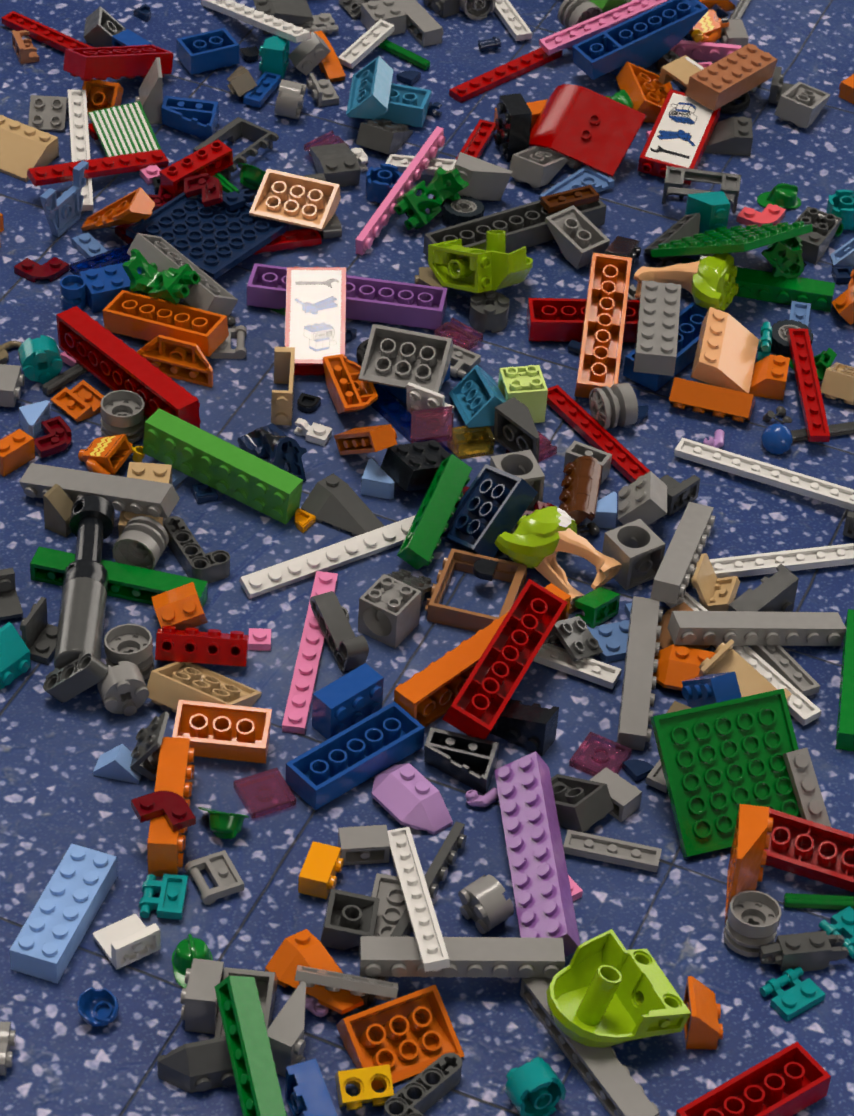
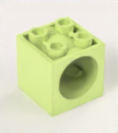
M540 365L499 368L498 387L506 401L513 397L528 407L534 423L545 422L548 389Z

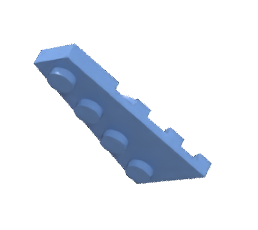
M585 166L539 195V200L543 196L591 185L598 193L614 187L615 180Z

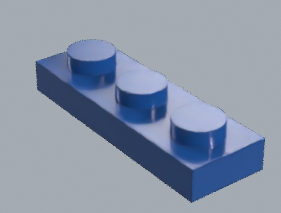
M265 71L256 82L257 86L249 90L244 96L243 103L260 108L280 84L282 75Z

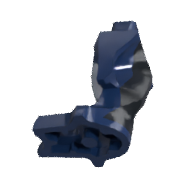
M273 423L257 428L237 439L240 449L258 458H270V464L287 471V468H284V465L287 463L289 468L287 472L303 479V482L306 481L301 459L302 455L307 452L306 448L300 447L295 439L287 437Z

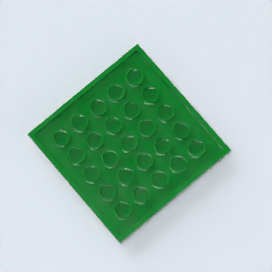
M804 221L793 222L788 225V222L778 223L777 226H773V223L761 225V227H757V224L747 225L746 228H742V225L732 226L731 229H727V226L715 228L716 230H707L704 233L672 240L670 243L658 244V248L651 250L652 257L746 252L813 232L812 224H804Z
M784 689L650 717L684 858L732 847L740 804L769 807L802 818L783 758V754L799 750Z

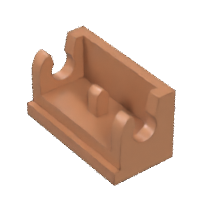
M12 30V46L20 64L40 61L32 40L22 39V36L30 34L29 31Z

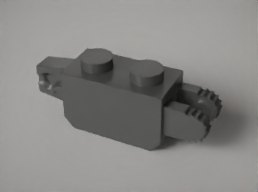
M826 931L778 935L776 942L760 947L759 958L761 964H778L782 972L790 968L795 969L798 966L805 972L823 970L829 966L830 961L846 958L849 955V951L846 947H842L845 943L842 935H827Z

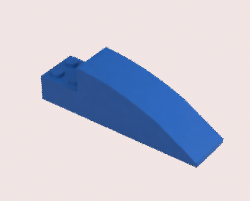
M669 0L573 45V62L592 80L609 72L617 76L626 62L647 69L667 54L708 12V7L699 0Z

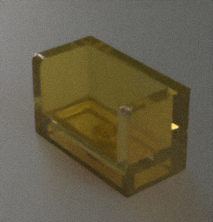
M489 426L448 428L447 446L450 453L457 458L464 459L494 453L495 438Z

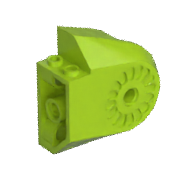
M489 230L486 232V250L463 247L462 239L428 245V265L444 287L474 293L495 291L523 282L533 267V259L526 256V246L511 253H506V232L503 230Z
M613 929L579 945L569 965L554 975L546 992L550 1013L556 1026L572 1040L589 1047L606 1048L640 1038L682 1032L691 1015V1012L648 949L626 950Z

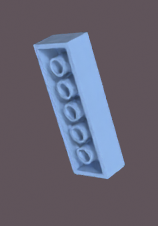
M71 843L10 948L11 970L58 984L118 876L117 856Z

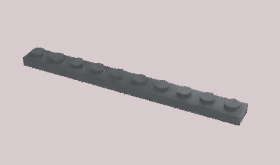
M455 822L424 876L430 897L433 899L438 892V884L446 879L449 865L455 863L458 849H462L465 845L467 835H464L465 824ZM407 908L390 936L410 937L413 929ZM367 976V978H373L384 981H388L389 977ZM365 993V996H360L364 1001V1005L358 1007V1009L364 1011L369 1008L371 1003L375 1004L377 1001L375 995Z

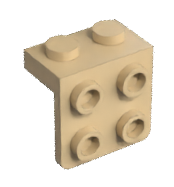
M707 553L701 554L695 573L691 578L692 586L696 588L699 595V602L708 611H728L729 604L734 601L740 585L738 576L717 578Z

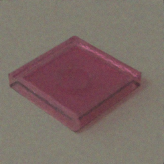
M453 407L412 411L411 443L430 440L437 442L453 440Z
M590 732L570 759L569 766L592 776L598 774L605 767L618 774L622 768V763L631 756L632 749Z
M278 768L234 781L233 787L252 819L296 805V798Z

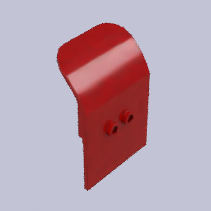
M562 84L553 91L530 131L529 146L554 150L613 177L644 122L646 114L583 86Z

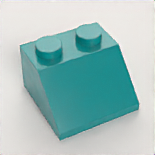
M277 35L265 39L263 46L261 45L259 49V56H262V61L259 63V71H262V75L267 71L282 75V79L284 78L289 65L290 41Z
M724 191L688 194L685 215L700 213L699 233H704L707 230H716L715 228L727 226L730 202Z
M10 622L0 628V690L11 684L13 680L27 672L31 667L30 650Z

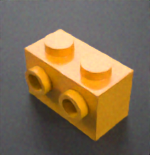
M312 842L299 874L298 893L327 899L331 888L335 889L337 872L341 873L344 859L341 858L340 847Z

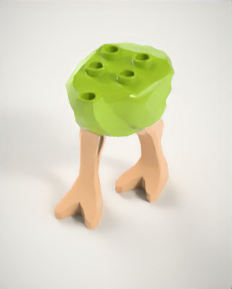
M729 253L705 254L700 257L699 261L687 264H675L662 268L642 266L634 274V280L638 282L635 298H640L642 280L675 283L681 285V288L686 289L693 295L696 305L708 310L712 307L725 311L738 293V283L735 282L737 266L734 265V257Z
M547 506L540 510H535L528 516H522L517 522L518 527L513 534L503 532L494 543L511 560L528 565L527 568H535L550 583H553L571 596L569 614L578 609L574 606L575 600L584 596V594L573 588L568 582L565 571L556 560L558 551L578 555L596 567L597 574L591 585V588L594 590L600 586L602 587L616 576L622 566L614 558L597 551L587 539L577 535L575 520L564 510L556 506Z

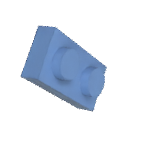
M83 233L72 238V245L91 263L108 258V251L90 233Z
M792 301L789 320L802 322V324L808 327L811 304Z

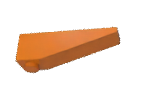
M140 187L88 216L81 229L88 231L136 223L142 219L146 220L153 214L152 210L155 202Z
M307 929L285 938L265 967L266 972L276 973L279 985L285 988L289 985L295 989L300 982L295 981L297 965L343 973L322 943ZM317 984L314 987H306V995L317 998L318 1003L342 1015L364 1005L363 999L360 996L350 994V990L340 989L339 992L326 990L323 985Z

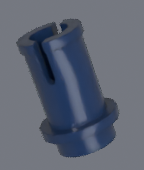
M494 36L492 39L478 41L479 51L498 50V48H501L500 38Z

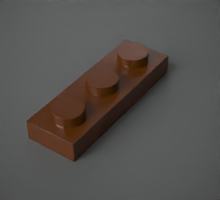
M591 185L543 196L541 197L540 204L548 213H555L573 205L577 207L599 201V194Z

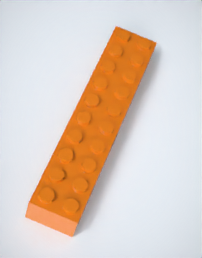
M550 583L544 588L568 602L557 621L568 619L571 596L553 583ZM507 613L499 619H495L484 629L479 630L468 640H464L453 650L446 652L443 657L430 663L421 672L415 673L412 678L403 684H399L394 689V701L424 727L444 715Z

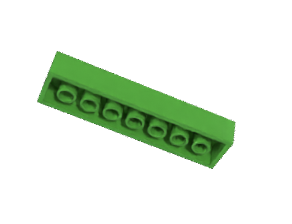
M160 408L145 421L144 454L164 464L172 465V468L285 525L300 507L303 479Z

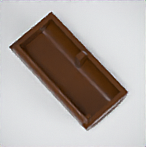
M581 456L572 463L569 462L563 470L565 474L561 483L562 493L559 496V508L574 519L577 525L585 518L592 521L596 515L602 465L597 463L598 460L591 456Z

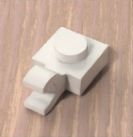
M352 148L351 150L357 157L361 172L367 171L368 168L365 164L368 163L367 154L362 148Z
M298 418L295 422L297 428L294 433L299 436H306L305 441L325 447L332 435L333 428L313 422L310 426L302 418Z

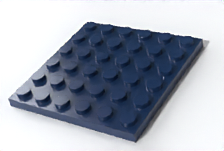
M183 192L153 211V214L148 219H142L126 229V236L134 239L137 233L162 237L215 280L287 232L289 224L249 215L252 205L246 203L245 207L229 212L220 203L205 207L202 203V194L187 198Z

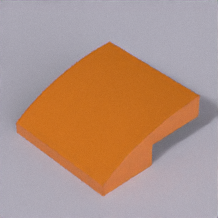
M82 380L71 390L65 387L50 400L72 419L79 422L100 413V403L104 395Z

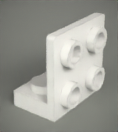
M410 382L406 385L407 414L443 427L454 413V406L445 403V396Z
M137 914L126 917L93 933V939L116 970L161 949L159 927L156 923L146 927Z

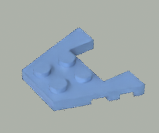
M82 160L73 168V186L64 191L58 199L56 198V190L51 188L40 196L48 224L54 236L60 237L81 217L84 198L81 195V190L86 185L87 178L84 177V171L88 169L89 162Z
M632 603L625 604L624 609L629 620ZM583 613L569 614V618L575 617L577 614L583 615ZM629 620L602 624L594 628L586 624L603 651L598 656L605 663L626 658Z

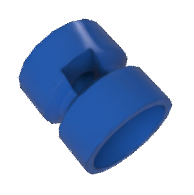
M79 275L63 277L60 280L61 307L65 311L75 306L83 310L87 305L85 279Z

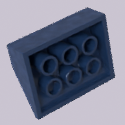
M485 464L455 507V513L447 521L449 526L441 536L467 552L494 558L499 550L494 544L497 537L503 532L510 533L538 492L522 478Z

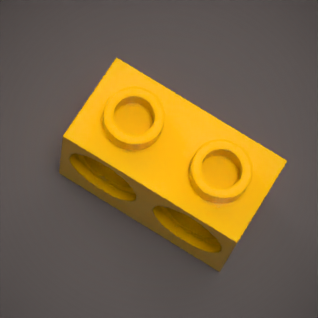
M390 1064L338 1071L335 1075L339 1107L346 1106L347 1110L360 1109L362 1104L372 1103L374 1107L383 1106L394 1095ZM378 1080L382 1082L384 1091L381 1093L375 1092L371 1086L372 1081ZM346 1085H355L358 1088V1095H348L345 1090Z

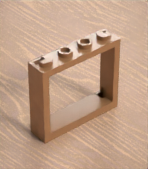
M452 548L448 558L444 557L443 570L438 572L437 584L432 586L431 599L427 598L425 611L428 612L427 621L474 632L484 629L511 609L526 583L528 565ZM488 559L498 562L493 579L511 582L499 617L441 604L455 570L474 574L473 567L477 560Z

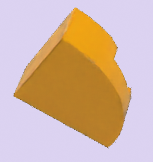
M298 508L295 512L294 523L296 528L304 533L316 522V516Z

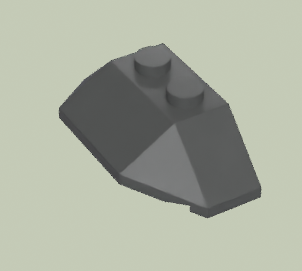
M700 213L684 215L677 223L643 250L644 253L652 256L651 250L658 248V244L670 243L672 240H678L682 237L693 236V234L699 233ZM667 256L655 258L662 261H677L681 259L682 256Z
M226 1036L184 1044L170 1051L167 1055L157 1057L158 1078L188 1093L204 1092L209 1089L236 1084Z

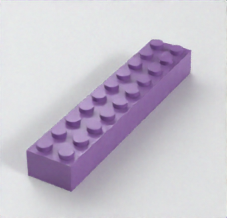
M254 263L247 284V305L280 310L281 308H286L287 267ZM346 275V318L441 330L446 310L448 288Z
M535 751L494 770L520 936L524 938H563L564 955L568 956L575 953L580 945L550 770L548 765Z

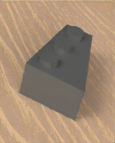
M780 564L776 567L777 572L770 578L766 576L762 578V584L756 589L752 590L749 588L730 603L728 611L792 612L799 578L784 565Z

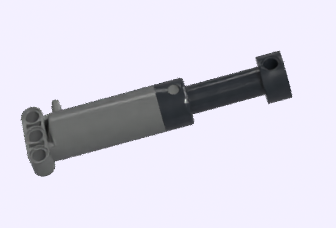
M95 495L78 498L71 508L69 525L71 532L77 537L74 562L66 567L63 577L54 656L55 670L45 677L46 681L43 685V689L61 703L72 699L103 680L108 672V667L101 662L109 576L107 570L101 564L103 540L112 534L114 528L115 511L114 506L108 500Z

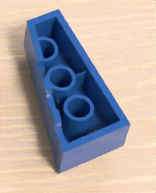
M316 1058L286 1067L285 1101L292 1116H338Z

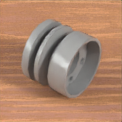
M564 0L558 11V20L564 27L569 28L602 14L603 10L590 0Z
M624 382L614 384L610 388L603 386L602 388H593L589 396L591 416L606 430L608 428L613 429L617 425L623 427L637 422L638 402L635 392L629 383Z
M116 390L102 398L100 403L102 437L126 434L130 443L137 442L143 437L145 403L139 394L129 390Z
M133 517L128 521L122 534L114 544L112 549L113 557L117 563L153 570L168 545V533L158 521L150 517Z
M123 624L110 629L106 633L104 638L106 666L111 664V667L119 665L118 662L129 661L138 666L144 680L148 679L151 671L154 670L151 632L138 624Z
M753 890L739 892L733 896L723 932L724 941L727 946L740 955L759 957L761 946L770 945L775 942L781 918V907L778 902L766 893Z

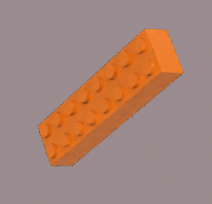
M593 253L575 387L576 397L589 398L593 388H602L603 386L610 388L612 385L618 384L632 258Z

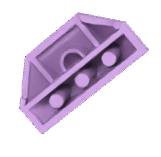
M410 763L393 765L375 775L371 796L401 825L416 830L428 831L432 835L453 825V820L439 790Z

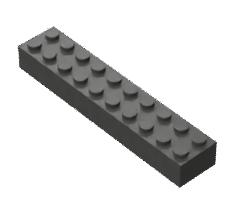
M600 199L597 202L576 207L596 227L604 225L606 205ZM540 200L429 232L424 234L423 253L428 257V245L455 239H462L463 247L486 250V232L489 230H503L506 232V253H511L523 246H526V248L555 239L545 222V217L555 213H548L540 204Z

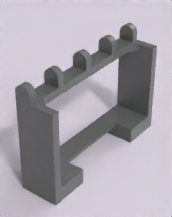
M237 117L195 147L193 153L217 139L221 142L227 139L233 143L242 136L253 141V144L233 158V165L219 172L229 180L231 179V172L233 173L237 170L236 165L238 163L246 164V158L258 155L257 150L260 147L264 149L273 148V141H277L279 136L272 131Z
M667 166L662 199L663 204H666V198L669 195H679V198H683V196H688V194L715 192L683 188L684 180L721 184L720 191H724L733 206L732 212H736L741 175Z

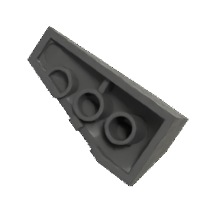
M334 473L317 482L301 506L302 510L316 516V522L322 524L324 521L333 525V529L349 531L353 537L384 527L352 488Z

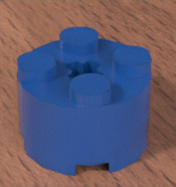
M380 164V167L374 169L373 166L370 167L366 174L367 200L369 202L382 203L403 172H399L398 167L391 164Z

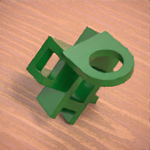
M828 348L827 351L823 350L821 354L814 356L819 382L823 380L826 369L832 365L837 355L831 348ZM790 359L789 366L794 370L793 361Z

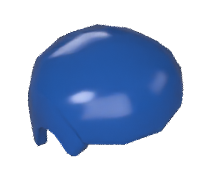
M777 423L765 428L761 441L766 451L772 454H783L790 449L793 437L788 427Z
M90 987L80 994L77 1008L78 1013L87 1024L94 1027H102L115 1020L119 1011V1004L116 996L108 989Z

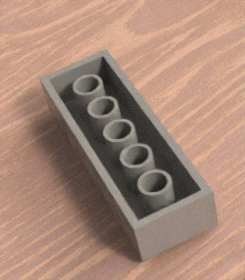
M137 233L127 254L131 256L132 249L139 250L149 264L155 263L157 265V271L159 272L168 270L170 267L179 269L181 266L189 264L191 269L197 272L201 280L190 288L189 295L186 298H182L184 300L183 303L186 306L230 316L238 301L237 298L162 237Z
M642 280L633 372L674 376L681 285Z

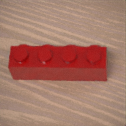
M217 139L159 171L161 186L174 197L184 192L185 178L203 173H209L210 176H213L215 173L233 165L232 149Z
M163 626L156 633L155 660L246 667L249 635H244L242 631H231L230 634L221 633V630L217 629L199 632L198 628L189 627L185 628V630H176L174 626Z

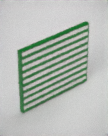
M140 101L88 112L106 157L161 149Z

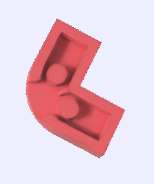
M768 204L762 212L744 207L737 215L736 222L744 225L757 224V227L768 223H773V226H777L785 216L786 209L772 204Z

